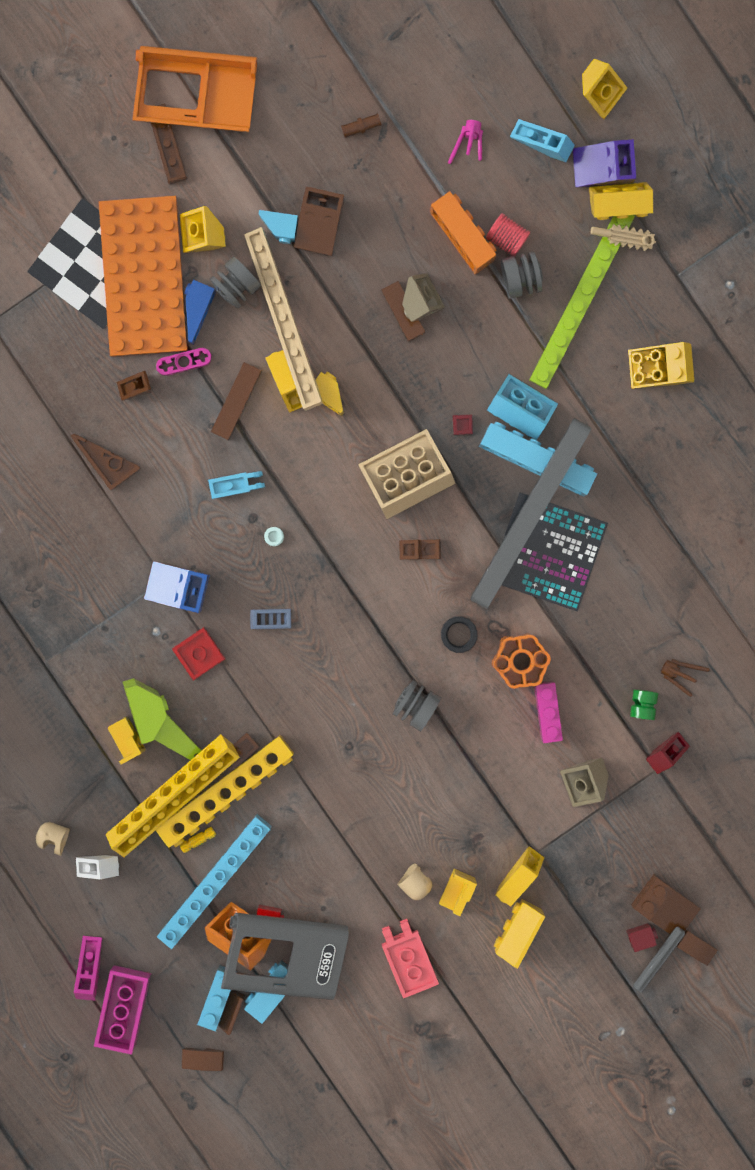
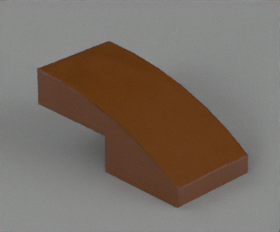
M440 539L399 540L400 560L441 559Z
M688 930L685 931V936L677 945L679 949L708 966L718 949Z
M186 1047L182 1049L183 1069L201 1071L223 1070L224 1051L209 1048L200 1050Z

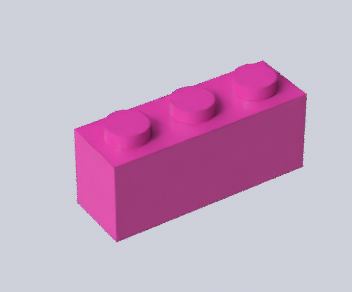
M545 682L534 686L541 741L543 743L563 741L555 682Z

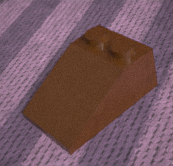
M653 874L631 904L636 911L669 934L676 927H680L685 931L701 910L700 907L655 874Z

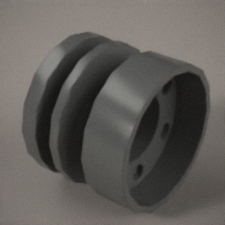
M534 252L528 253L529 262H527L525 254H521V264H517L514 256L501 259L502 275L509 299L521 297L523 293L522 287H526L529 295L533 294L532 285H534L536 293L542 292V270Z
M233 256L224 264L229 273L225 275L218 270L216 273L222 280L219 282L212 276L210 281L215 290L227 303L239 309L241 304L236 298L239 297L242 301L246 302L247 299L243 292L246 290L253 295L261 287V284Z
M413 680L400 694L392 715L397 717L400 711L403 710L404 713L401 720L404 721L408 715H411L410 726L421 732L442 697L432 691H429L425 697L422 696L424 686L421 685L417 692L414 691L417 682Z

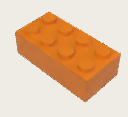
M449 191L431 204L430 213L476 275L494 262L497 250L490 241L487 242L483 237L485 233L481 227L474 225L471 213L468 210L464 211L460 204L462 202L457 194L453 195Z

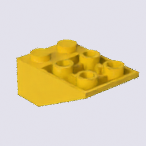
M680 342L628 350L632 389L694 382L691 343Z

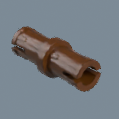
M378 113L363 119L361 117L357 118L358 121L341 125L346 138L362 132V134L366 133L365 130L381 126L382 124Z

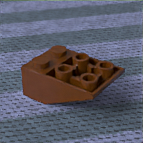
M306 186L294 248L332 256L345 200L343 194Z

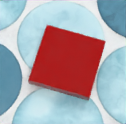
M205 627L172 648L193 681L226 659Z

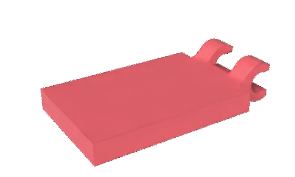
M407 919L400 921L403 932L393 936L389 926L382 928L386 940L382 944V948L403 999L439 985L418 930L412 932Z

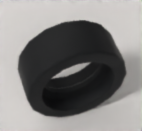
M455 616L448 619L443 624L441 630V639L444 646L455 653L469 651L475 645L478 638L475 624L463 616ZM462 623L469 628L471 637L465 645L456 646L449 641L448 631L452 625Z

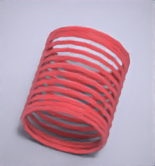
M502 213L491 227L485 239L488 241L492 239L491 243L494 242V245L497 243L496 247H502L504 252L507 251V254L515 257L530 235V231H526L521 225L518 226V223L513 222V220H510L508 216Z

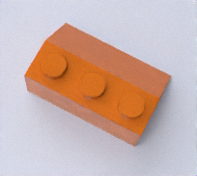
M232 902L205 927L207 940L227 955L233 935V930L230 928L231 916H234L236 912L248 914ZM244 937L237 962L251 971L264 957L272 939Z

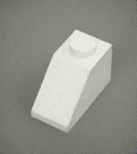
M118 856L76 857L77 877L100 880L119 876Z

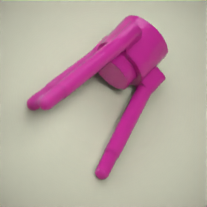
M467 120L466 126H462L461 134L451 153L448 164L452 163L464 135L469 139L467 155H470L473 140L478 137V160H482L483 130H481V122Z

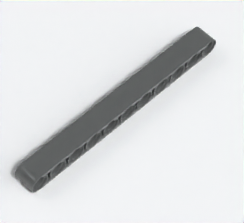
M576 418L572 420L470 598L472 602L485 609L489 607L592 427Z

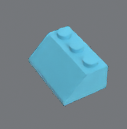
M508 374L487 411L522 431L527 436L537 440L558 403Z

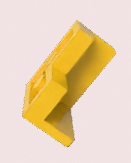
M128 716L108 727L110 734L124 757L119 761L120 764L131 760L146 750Z
M453 869L439 904L453 910L454 914L461 916L466 903L470 901L477 886L475 877Z

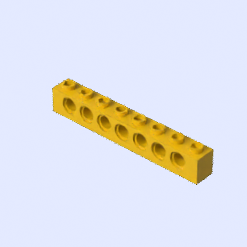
M220 734L106 833L111 849L122 857L127 856L240 758L234 745Z
M279 735L231 773L176 812L156 832L168 848L172 845L176 848L185 841L183 839L184 836L188 833L192 836L200 830L198 827L203 822L208 824L216 818L214 814L219 810L221 813L231 806L229 804L234 799L239 801L246 795L245 791L250 787L255 789L262 783L260 780L263 777L267 776L269 778L277 772L275 768L279 765L285 766L293 760L291 756L294 755V752L282 736ZM270 753L276 754L278 761L275 763L269 762L267 755ZM252 766H261L262 773L258 775L254 774L252 772ZM243 776L247 784L245 786L238 785L236 782L237 777ZM228 788L231 791V796L223 797L221 789ZM207 800H213L216 807L214 809L207 808ZM192 811L198 812L200 819L197 821L191 819L190 813ZM176 823L184 825L185 829L183 832H178L175 829Z

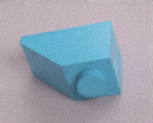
M259 210L261 220L280 243L290 244L295 242L299 220L298 215Z

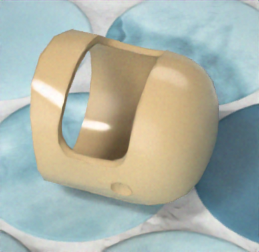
M46 822L40 826L37 832L36 843L41 849H44L48 844L55 845L54 854L62 856L69 835V828L52 822Z
M414 863L408 868L397 885L411 899L421 900L430 892L432 881Z

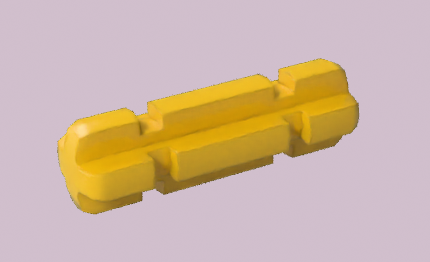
M209 827L205 832L202 831L189 838V841L185 840L180 844L182 852L186 853L191 848L206 842L207 839H212L216 836V832L212 827Z

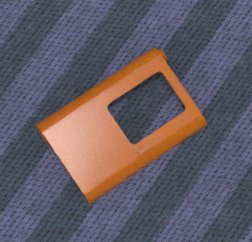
M140 46V50H136V61L139 62L133 121L241 132L250 131L257 57ZM156 70L200 75L198 107L195 110L145 105L144 98L148 72Z

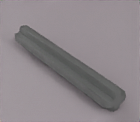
M676 927L633 984L637 991L643 992L685 936L683 929Z

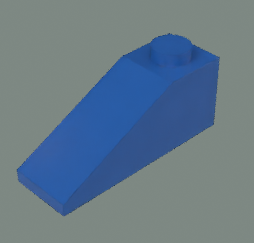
M195 280L192 281V284L188 283L185 290L188 341L193 345L216 294L214 288Z

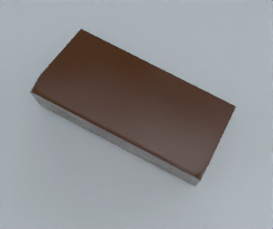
M231 990L219 1021V1027L228 1035L233 1030L245 997L244 994Z

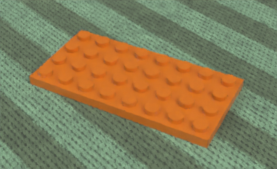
M165 196L99 201L110 356L188 351L177 197Z

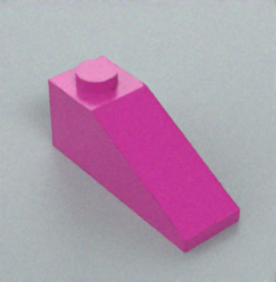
M83 936L74 987L76 999L96 1000L102 948L101 937Z

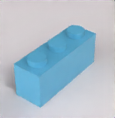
M282 960L279 964L274 963L268 971L271 973L269 976L285 977L288 965ZM250 993L244 1001L246 1003L244 1010L263 1024L285 995Z
M221 965L218 967L197 1024L213 1031L217 1029L231 991L221 989L225 967Z

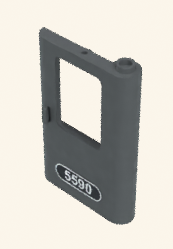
M237 912L234 916H231L230 928L233 930L221 989L333 1000L335 998L348 942V926ZM248 936L292 941L293 948L286 976L273 977L237 973L236 966L242 939Z

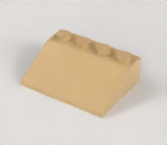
M427 429L358 464L386 519L456 484L451 471Z

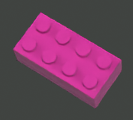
M115 965L112 967L94 1047L132 1055L137 1042L151 973Z

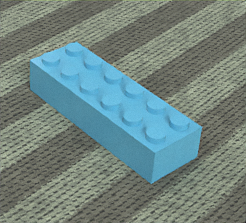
M490 423L479 447L541 476L555 449L551 447L545 449L541 447L540 442L534 439L528 441L523 438V434L515 430L509 432L505 430L506 426L501 423ZM574 459L560 486L581 496H586L597 473L593 472L594 468L584 464L580 466L576 464L577 460Z

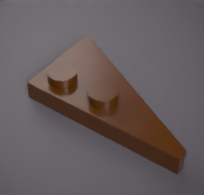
M77 434L70 436L111 491L141 469L140 466Z

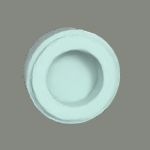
M271 527L266 530L264 538L270 546H278L283 542L284 534L280 528Z

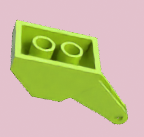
M134 678L123 681L137 733L142 744L156 740L189 760H192L196 753L199 754L202 751L166 714L165 711L169 709L164 695L160 696L157 690Z

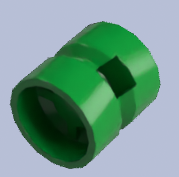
M633 689L632 700L635 704L631 706L630 717L655 720L656 708H654V705L658 702L659 693Z

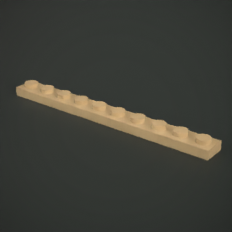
M260 227L244 235L302 407L306 411L323 404L265 231Z

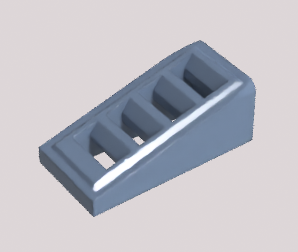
M291 609L250 610V628H291ZM273 613H276V625H273ZM281 613H284V625H281ZM257 614H260V625H257ZM265 614H268V625H265Z

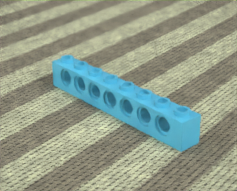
M258 814L252 819L157 936L158 939L171 949L177 944L270 831L272 826Z

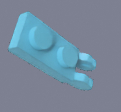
M262 471L248 474L245 472L208 480L212 499L264 488V483H256L249 486L248 478L263 476Z

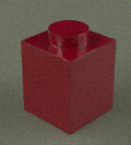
M648 923L626 930L634 952L657 945L655 939H658L657 932Z

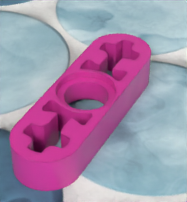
M198 348L163 357L157 361L156 369L161 375L169 376L207 366L212 360V355L206 348ZM201 352L208 355L205 358V362L199 359L195 360L196 365H193L191 354H194V358L199 357ZM181 357L189 358V365L187 367L179 365ZM172 359H175V365L178 369L174 370V366L168 367L167 372L160 369L163 366V362L173 364Z

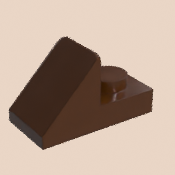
M146 371L139 372L117 382L122 401L141 394L151 393Z

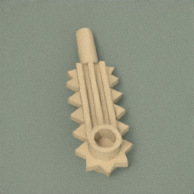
M613 224L610 229L592 227L590 231L592 235L608 237L610 244L614 243L615 246L618 243L622 247L627 244L629 249L635 246L636 250L642 247L643 251L652 249L653 244L656 243L654 240L655 234H650L649 230L643 233L640 228L636 232L634 227L631 230L627 226L622 229L620 224L617 226Z

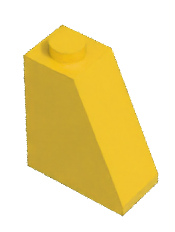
M284 351L274 352L270 356L265 357L289 413L302 408Z
M530 846L500 883L495 894L501 902L508 904L510 907L538 877L544 857Z

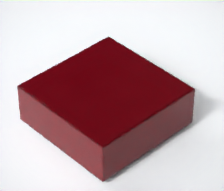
M453 415V435L473 434L472 415Z

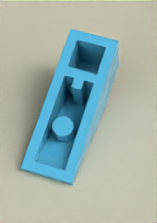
M518 119L510 135L512 139L563 162H567L575 146L565 134Z

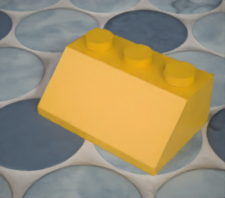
M647 182L589 187L592 214L598 220H607L609 216H617L620 219L628 218V215L646 217L649 213H653V189Z
M521 899L520 903H515L512 909L514 914L511 920H506L503 926V930H505L501 937L498 936L494 943V947H496L495 953L517 969L545 918L542 909Z

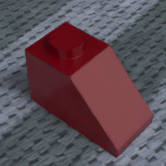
M678 731L655 748L646 760L654 771L659 774L674 766L690 746Z

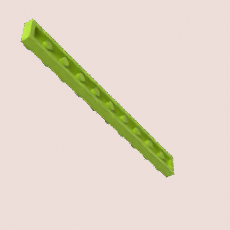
M628 215V218L623 219L613 216L607 229L612 228L613 224L616 226L620 224L622 229L627 226L629 229L635 216ZM602 237L529 379L530 382L547 389L621 245L620 243L615 246L614 243L610 244L608 237Z

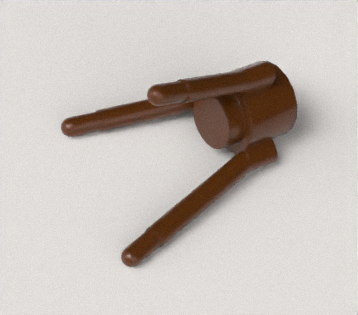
M673 658L671 661L667 659L661 670V674L664 675L663 678L669 680L688 696L692 697V693L672 677L676 678L678 675L694 683L697 680L680 672V667L678 666L709 672L710 669L680 662Z

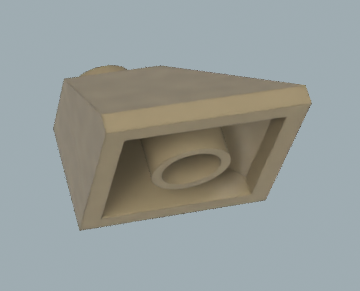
M428 273L408 278L402 305L406 317L411 322L425 318L445 308Z
M602 757L588 760L560 771L573 807L604 800L609 775Z

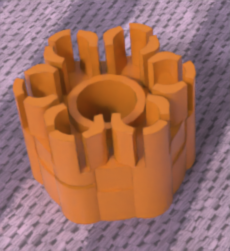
M528 633L522 636H504L501 638L499 650L494 659H492V666L499 672L505 683L513 689L541 684L551 658L538 639ZM519 653L527 654L530 659L529 665L522 670L517 669L513 663L514 657Z

